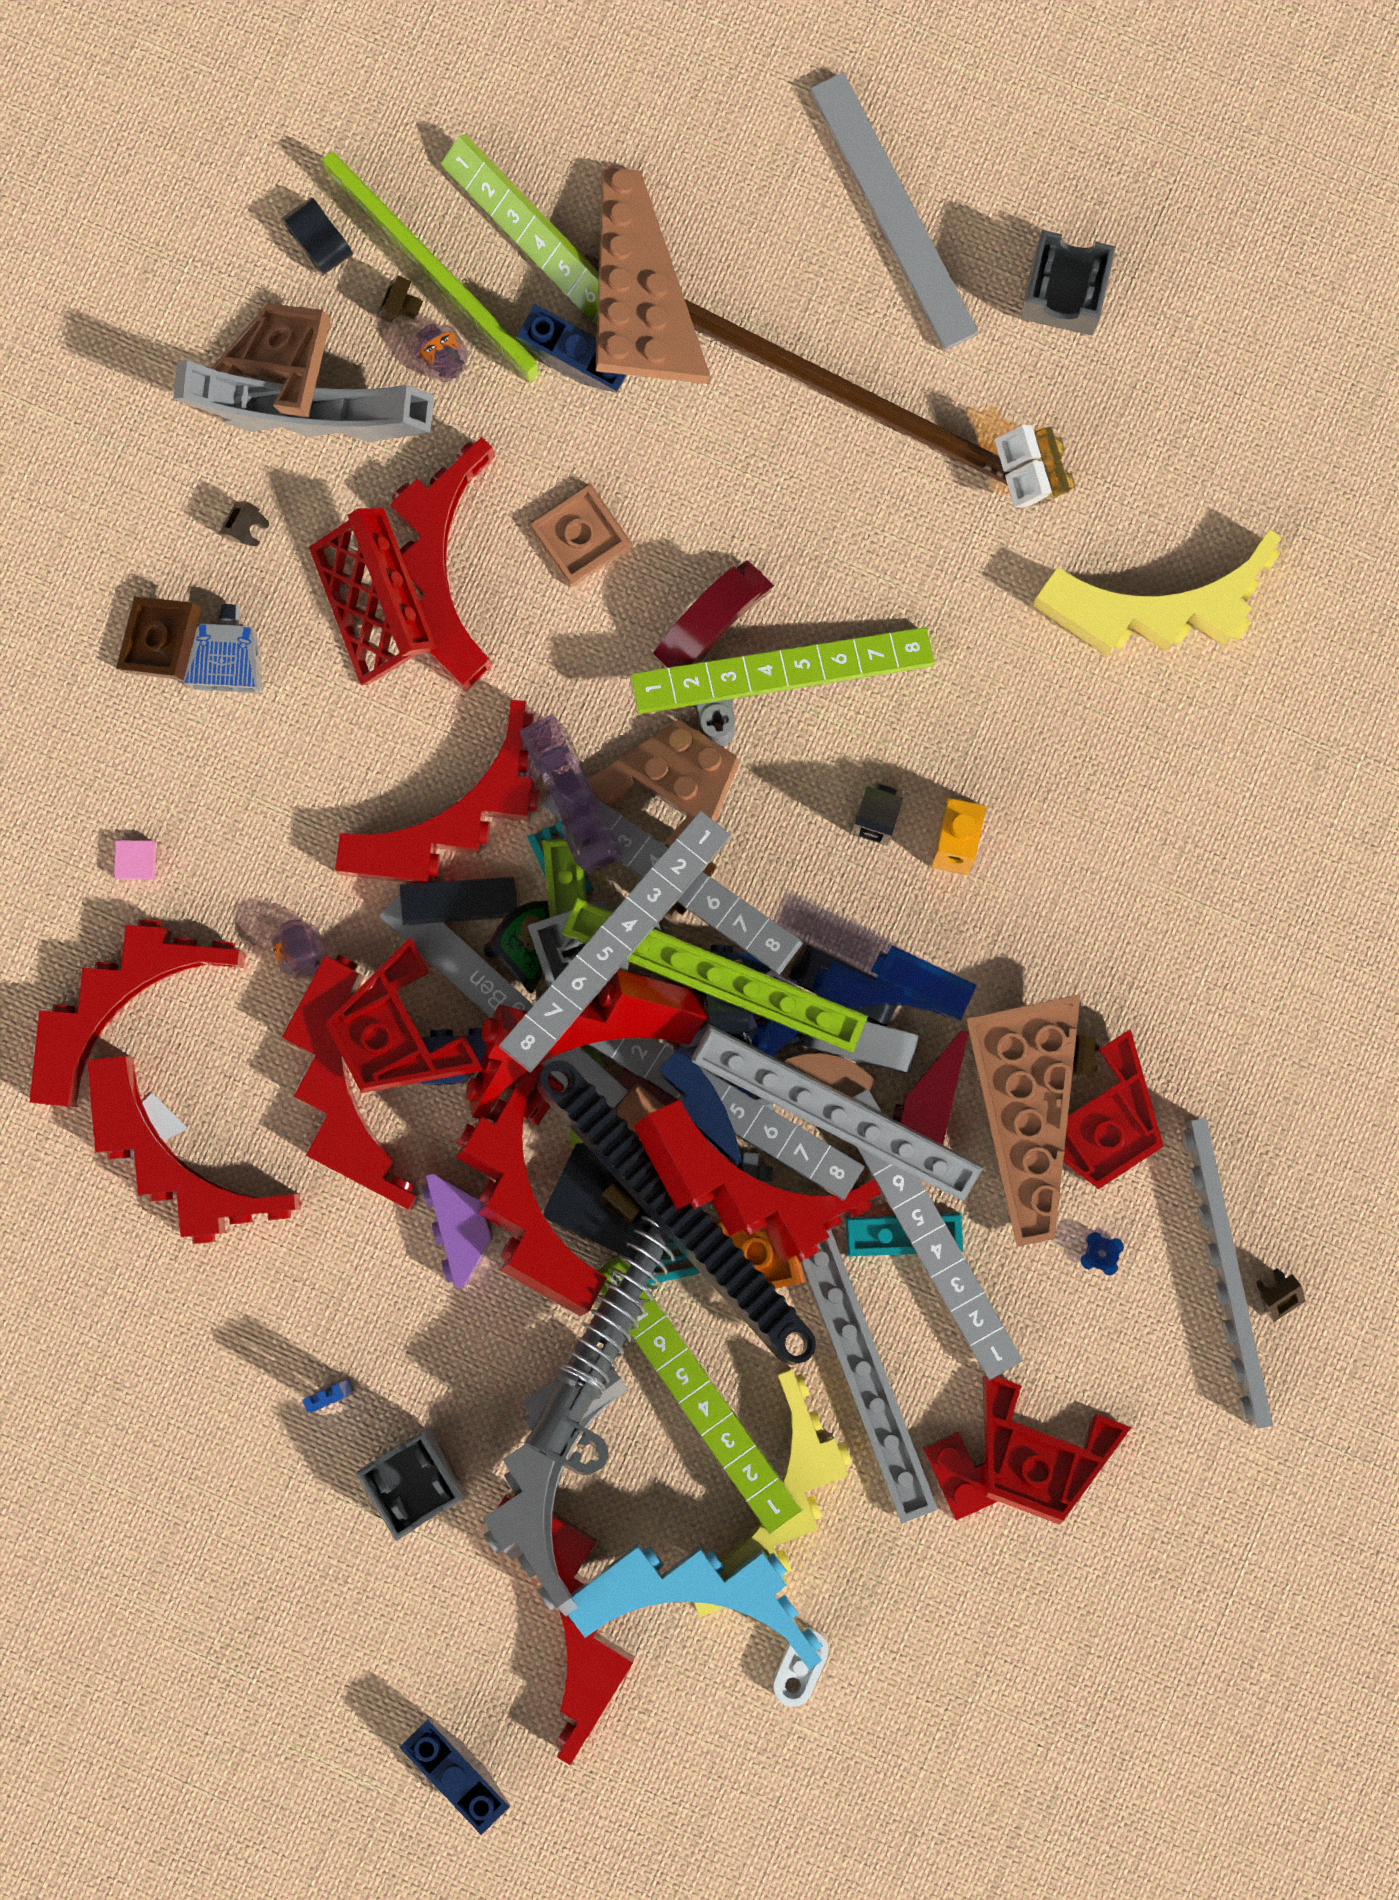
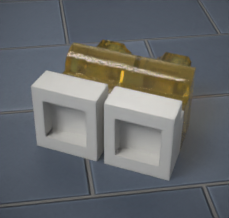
M1021 425L994 439L1004 472H1010L1005 477L1014 508L1043 505L1070 492L1075 487L1072 473L1064 470L1061 457L1065 451L1062 438L1054 436L1052 427L1033 430L1032 425Z

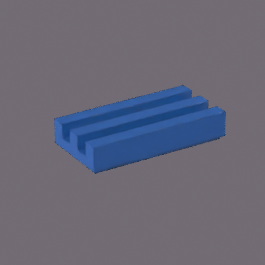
M347 1379L304 1398L302 1401L306 1411L312 1413L353 1394L354 1390L350 1380Z

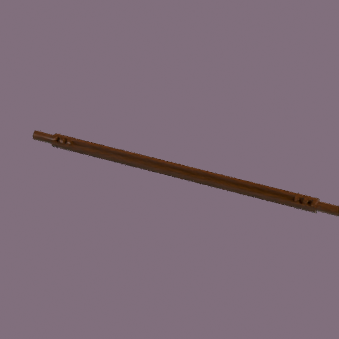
M586 253L584 257L599 272V259ZM685 299L694 329L1008 486L1005 475L1010 472H1004L1000 457L997 454ZM1052 493L1048 494V497L1044 498V500L1048 501Z

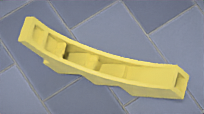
M1269 529L1248 560L1236 570L1198 589L1172 595L1133 596L1118 594L1083 582L1057 567L1032 606L1106 656L1113 647L1119 651L1122 649L1133 633L1127 628L1128 626L1164 651L1173 642L1179 646L1192 628L1186 623L1187 621L1225 646L1232 637L1238 641L1251 624V621L1246 619L1252 607L1240 600V598L1247 602L1260 584L1254 579L1260 569L1264 568L1268 571L1281 553L1276 549V546L1282 537Z
M792 1367L777 1373L791 1409L792 1429L790 1452L782 1481L803 1511L771 1534L759 1522L745 1540L720 1558L726 1568L721 1572L724 1577L760 1549H763L767 1556L774 1552L788 1571L787 1573L792 1572L785 1550L777 1551L775 1546L819 1530L815 1520L822 1518L816 1498L814 1495L807 1497L805 1492L849 1476L845 1466L852 1464L845 1442L837 1444L833 1435L822 1440L818 1439L817 1435L823 1433L824 1430L816 1410L812 1412L807 1410L803 1398L810 1396L803 1374L795 1376ZM785 1573V1574L783 1575V1577H784V1579L786 1580V1585H787V1584H788V1580H787L786 1573ZM694 1602L699 1617L726 1608L713 1604Z

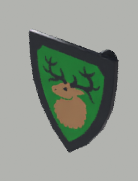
M530 901L516 907L505 916L490 942L484 946L486 957H499L529 993L534 992L543 970L527 925L550 918L548 901Z

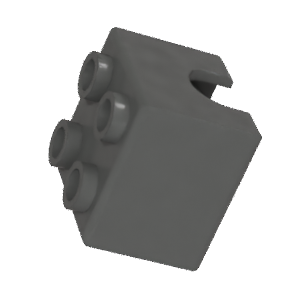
M1042 230L1034 253L1020 320L1093 336L1100 320L1116 246L1095 242V245L1089 248L1075 247L1062 241V234Z
M429 1427L355 1472L395 1541L409 1534L442 1511H446L462 1501L469 1494Z

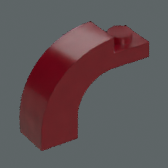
M748 560L737 568L731 567L687 609L669 630L653 654L667 668L701 663L727 629L746 611L766 597L775 585Z

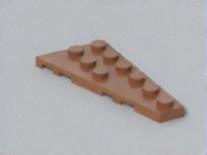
M604 166L601 179L596 371L708 384L711 376L642 173L638 170Z
M1080 994L966 1019L1017 1247L1053 1240L1056 1235Z

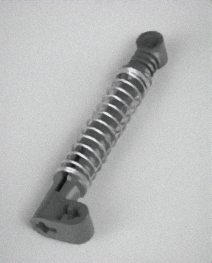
M711 1144L721 1154V1152L713 1144ZM644 1215L641 1216L642 1220L652 1226L648 1233L634 1229L637 1235L645 1239L640 1247L634 1243L627 1242L628 1247L637 1251L634 1259L631 1260L623 1255L619 1256L622 1261L630 1265L626 1274L617 1269H612L614 1274L623 1278L619 1287L609 1282L605 1283L608 1287L605 1296H598L601 1303L597 1311L594 1309L590 1310L594 1316L589 1324L583 1323V1326L587 1329L582 1338L576 1337L579 1344L575 1351L568 1350L572 1357L568 1364H561L556 1374L558 1383L525 1442L533 1450L580 1475H591L602 1469L609 1456L608 1446L604 1439L580 1424L592 1401L599 1399L602 1393H604L603 1390L606 1389L604 1384L609 1383L608 1371L617 1369L614 1360L617 1356L624 1355V1351L621 1348L623 1343L631 1342L630 1330L639 1328L636 1319L638 1316L646 1314L643 1302L653 1301L652 1294L646 1288H660V1282L654 1275H666L667 1268L662 1262L675 1261L673 1253L668 1248L678 1249L675 1245H669L670 1238L652 1218ZM664 1250L671 1256V1259L661 1258ZM656 1265L661 1266L664 1272L654 1271ZM650 1277L656 1282L657 1286L647 1284ZM642 1291H644L650 1299L640 1298ZM598 1342L603 1344L602 1348L597 1346ZM594 1350L599 1353L595 1362L590 1360ZM586 1364L592 1367L589 1373L583 1371ZM577 1383L581 1385V1388L570 1409H567L564 1405ZM575 1432L582 1435L577 1447L583 1449L588 1444L593 1447L592 1455L596 1457L595 1461L590 1460L583 1464L580 1462L582 1454L578 1451L572 1453L569 1460L562 1457Z

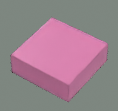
M116 840L114 878L117 880H155L156 842Z

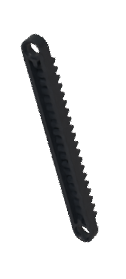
M552 1061L542 1068L536 1080L537 1089L541 1096L780 1361L789 1365L800 1364L809 1360L815 1352V1336L796 1314V1309L786 1303V1298L775 1291V1286L765 1280V1275L755 1269L752 1260L746 1259L743 1250L733 1244V1239L723 1233V1228L712 1221V1216L704 1212L702 1206L693 1209L690 1203L678 1210L676 1209L636 1131L629 1129L627 1121L621 1119L617 1115V1110L607 1104L606 1098L596 1092V1087L588 1083L576 1068L566 1061ZM559 1071L566 1076L568 1084L565 1091L557 1092L549 1086L548 1075L550 1072ZM791 1333L797 1334L803 1340V1351L797 1356L789 1353L785 1346L786 1338Z

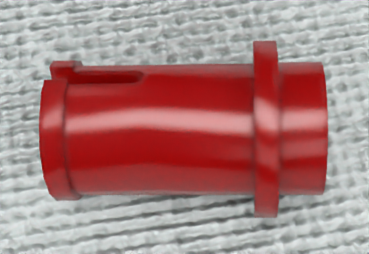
M548 1076L549 1086L554 1091L561 1092L564 1086ZM537 1087L526 1101L524 1117L528 1119L531 1115V1122L539 1126L551 1106L541 1096Z

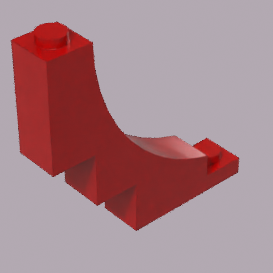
M338 954L336 959L333 960L325 955L282 1035V1038L315 1055L294 1097L327 1114L306 1156L408 1210H413L419 1198V1195L411 1192L415 1185L396 1175L393 1176L391 1181L386 1179L395 1159L380 1144L362 1116L353 1094L348 1067L325 1025V1022L359 989L364 976L355 971L359 964Z
M506 1494L497 1508L513 1497ZM552 1512V1542L558 1575L570 1594H572L589 1581L579 1575L578 1571L594 1547L597 1539L557 1513ZM559 1610L567 1647L566 1685L560 1712L576 1721V1723L573 1725L567 1722L559 1734L556 1743L561 1747L557 1758L571 1765L631 1668L634 1656L598 1634L597 1630L585 1638L569 1615L565 1616Z

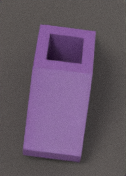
M438 1174L426 1175L428 1184L422 1185V1191L427 1207L434 1206L437 1222L432 1223V1229L437 1245L444 1244L447 1259L442 1260L447 1283L454 1282L455 1289L467 1286L494 1239L489 1220L478 1214L483 1203L478 1200V1197Z

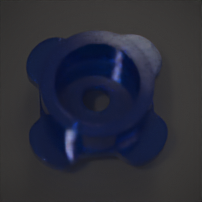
M1098 1232L1090 1233L1086 1237L1088 1246L1086 1253L1081 1256V1265L1088 1270L1092 1268L1100 1269L1105 1275L1115 1274L1118 1270L1119 1253L1124 1249L1122 1241L1118 1238L1111 1240L1103 1238ZM1100 1250L1105 1251V1257L1101 1258L1099 1256Z

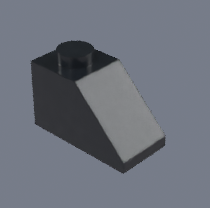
M875 784L874 788L867 786L851 835L887 846L893 834L903 801L902 797L896 796L897 790L883 784Z

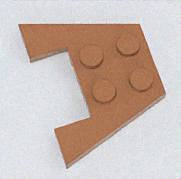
M267 303L211 369L236 376H241L243 373L286 380L273 406L283 414L308 417L331 319L323 310Z
M678 719L580 784V786L613 808L635 782L685 815L686 818L665 842V845L669 848L700 811L713 821H717L740 762L736 755Z

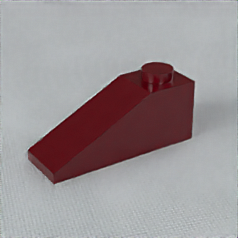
M962 1030L956 1034L904 1097L903 1104H895L892 1119L942 1145L945 1140L969 1033Z

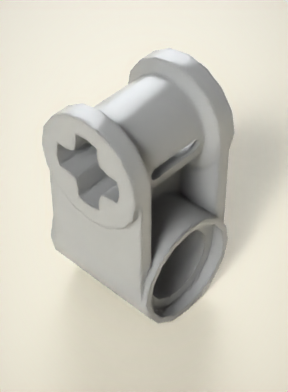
M733 700L694 705L695 710H697L701 733L720 746L727 745L735 734ZM714 720H720L721 725H723L722 731H716L713 726Z

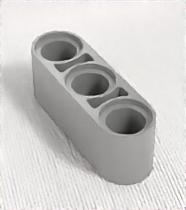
M866 1022L853 1053L806 1034L804 1035L802 1047L910 1074L919 1036Z

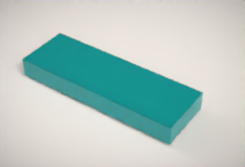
M962 1213L940 1214L960 1251L963 1252ZM896 1216L845 1218L847 1257L917 1254Z

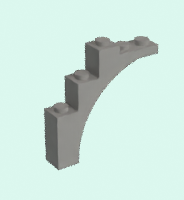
M189 360L177 362L174 400L223 417L224 423L249 432L282 427L307 437L343 433L368 443L430 433L434 395L409 385L376 389L315 388L309 416L302 417L280 413L273 406L284 384L255 380L216 371Z
M596 1351L592 1353L590 1360L595 1362L599 1353ZM586 1364L583 1371L589 1373L592 1367ZM615 1369L608 1371L609 1383L604 1384L606 1389L603 1390L604 1393H602L601 1397L592 1401L580 1424L581 1426L587 1428L605 1407L628 1391ZM558 1378L522 1401L529 1411V1414L524 1416V1419L531 1430L557 1385ZM576 1383L564 1405L565 1408L570 1409L581 1385ZM575 1432L562 1456L563 1458L568 1459L570 1452L581 1436L580 1434ZM524 1444L503 1459L509 1469V1472L504 1477L516 1496L483 1518L489 1528V1531L484 1536L496 1554L503 1551L511 1560L517 1557L530 1578L536 1574L543 1587L538 1589V1592L550 1610L557 1607L567 1616L579 1607L558 1575L552 1542L553 1505L560 1475L564 1467Z

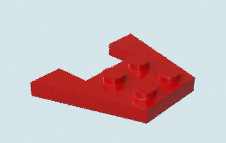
M411 937L325 1022L361 1093L483 1071L464 1034L429 1053L399 998L397 990L430 974Z
M1131 1029L1098 1050L1119 1083L1069 1115L1067 1119L1063 1162L1097 1189L1102 1188L1164 1147Z
M984 1373L982 1377L986 1497L1060 1525L1132 1427L1094 1414L1089 1424L1083 1448L1011 1421L1022 1386L999 1376L989 1380Z

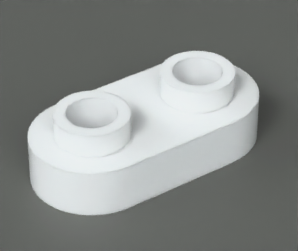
M811 1628L823 1645L818 1650L822 1661L809 1670L789 1643L774 1677L773 1688L775 1696L782 1704L789 1707L801 1706L809 1700L828 1657L829 1650L826 1638L821 1632ZM789 1678H797L800 1681V1686L797 1690L790 1691L786 1688L785 1683Z

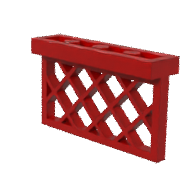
M384 507L357 508L347 515L348 521L309 546L361 686L371 684L416 655L427 654L437 648ZM352 531L359 545L358 551L349 547ZM329 546L337 549L333 567L329 565L324 552ZM347 555L356 559L352 576L343 572ZM365 565L372 579L371 586L362 582ZM341 580L350 584L347 601L342 600L339 592ZM360 590L369 594L365 611L356 607ZM379 600L385 613L384 621L375 617ZM354 615L363 619L360 636L355 634L352 627ZM373 625L382 629L379 646L370 642ZM392 634L399 650L397 655L388 651ZM367 650L377 654L374 668L370 672L365 661Z

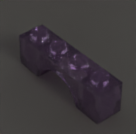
M551 714L520 730V735L532 763L543 778L557 806L563 825L561 830L575 862L589 875L623 858L569 733L554 714Z

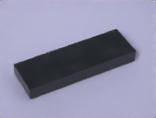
M514 877L399 884L402 925L505 918L506 915L517 907Z

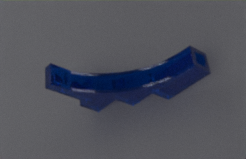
M893 945L887 953L880 950L871 969V972L877 974L875 980L832 961L829 969L821 966L812 987L818 989L817 996L849 1009L872 1005L909 1006L932 1011L956 1022L962 1019L977 986ZM770 1020L768 1026L760 1023L751 1044L757 1046L758 1050L773 1057L784 1044L800 1032ZM739 1086L738 1090L750 1096L753 1095L752 1092Z

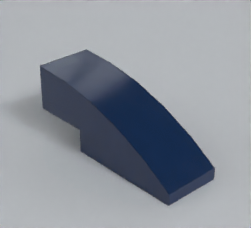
M679 1047L659 1069L661 1077L685 1098L682 1104L703 1136L737 1166L742 1159L726 1108L701 1068L693 1063L691 1057Z

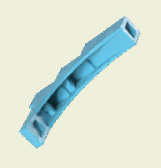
M638 1542L571 1594L579 1608L571 1612L569 1617L585 1638L609 1621L640 1608L671 1602L707 1603L733 1609L768 1625L787 1639L809 1670L822 1661L818 1650L823 1645L810 1627L802 1630L794 1617L799 1613L785 1594L780 1598L776 1595L787 1586L783 1575L788 1571L774 1552L767 1556L763 1549H760L724 1577L721 1572L726 1568L712 1549L706 1553L700 1545L662 1574L659 1569L664 1564L651 1546L644 1549Z

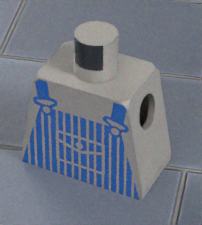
M219 604L217 624H199L197 626L184 677V683L191 690L263 694L258 636L252 627L240 626V606Z

